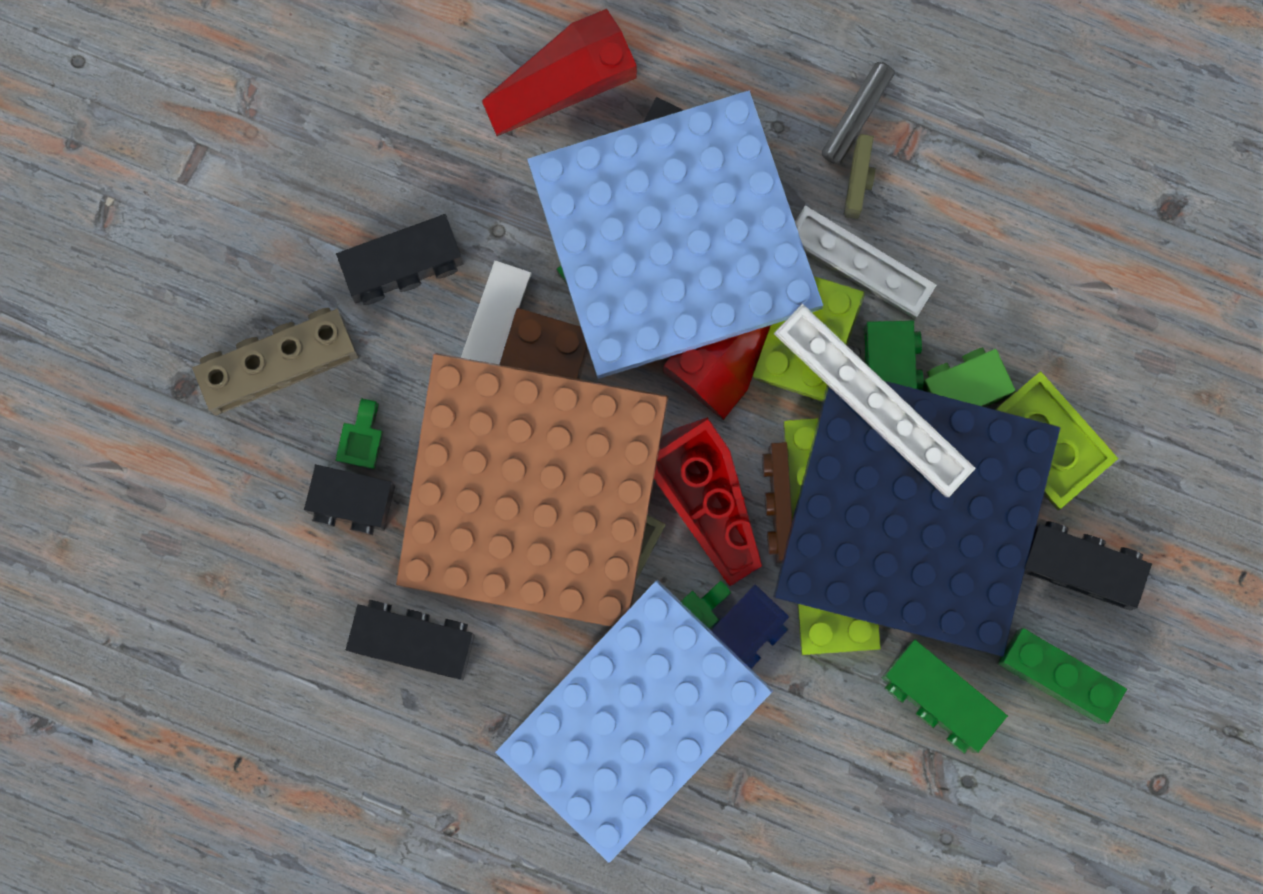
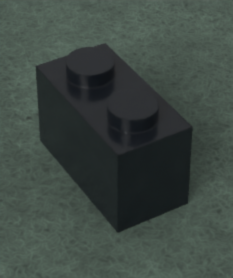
M315 464L304 510L308 514L313 515L312 522L335 527L336 520L351 524V531L373 536L374 529L385 530L395 485L391 481Z

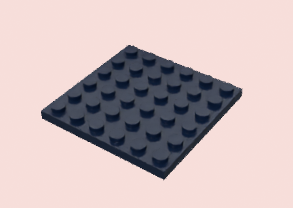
M884 381L976 468L950 497H945L827 385L773 597L1004 656L1060 427Z

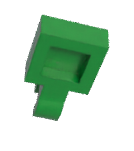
M361 398L356 424H343L335 461L375 470L383 437V431L372 429L376 420L379 403Z
M720 581L701 599L692 590L680 602L706 627L711 628L719 620L712 610L731 594V591Z

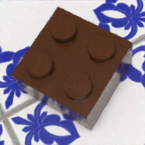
M517 308L499 365L580 379L588 354L581 326Z

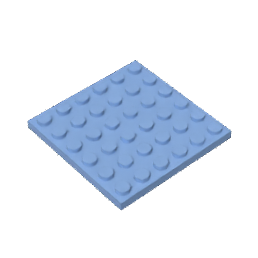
M750 90L527 159L597 379L785 321L801 304L806 306L811 312L823 308L816 282Z

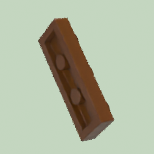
M787 442L771 443L768 448L769 453L762 454L763 476L770 477L771 492H765L766 516H773L774 531H767L768 554H775L776 564L782 563L792 524Z

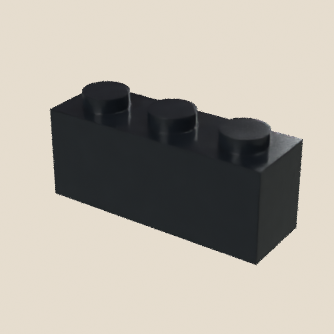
M446 214L336 253L352 299L355 304L363 302V305L379 302L385 298L384 293L398 288L400 292L415 289L422 284V279L433 275L437 279L448 277L458 271V266L464 265Z
M1046 521L1045 526L1041 524L1036 526L1024 574L1129 611L1138 608L1152 563L1142 560V553L1125 547H1121L1119 552L1105 547V540L1088 534H1083L1082 539L1067 534L1069 528L1059 523Z
M369 600L368 606L357 604L346 651L464 680L475 638L473 633L467 632L468 624L450 619H445L444 626L428 622L429 614L407 609L406 616L391 613L392 605L375 600Z

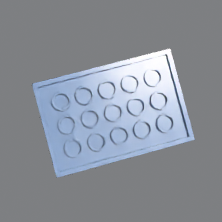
M657 580L495 753L610 863L760 706L773 690Z

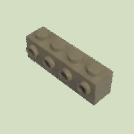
M330 308L319 309L308 315V321L296 326L293 322L285 323L272 330L273 335L261 340H258V337H251L237 343V349L224 355H222L221 351L202 357L200 359L201 364L192 367L208 410L217 416L359 358L339 310L331 311Z

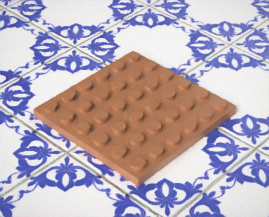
M433 354L396 585L613 627L632 607L669 396L445 354Z

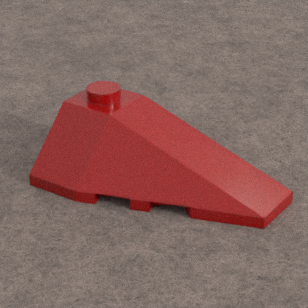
M604 9L571 23L482 100V104L496 136H499L636 79L637 65L621 29L609 11Z
M771 325L673 355L664 364L663 373L724 420L748 391Z
M708 417L674 428L661 437L654 480L730 587L762 566L730 449Z

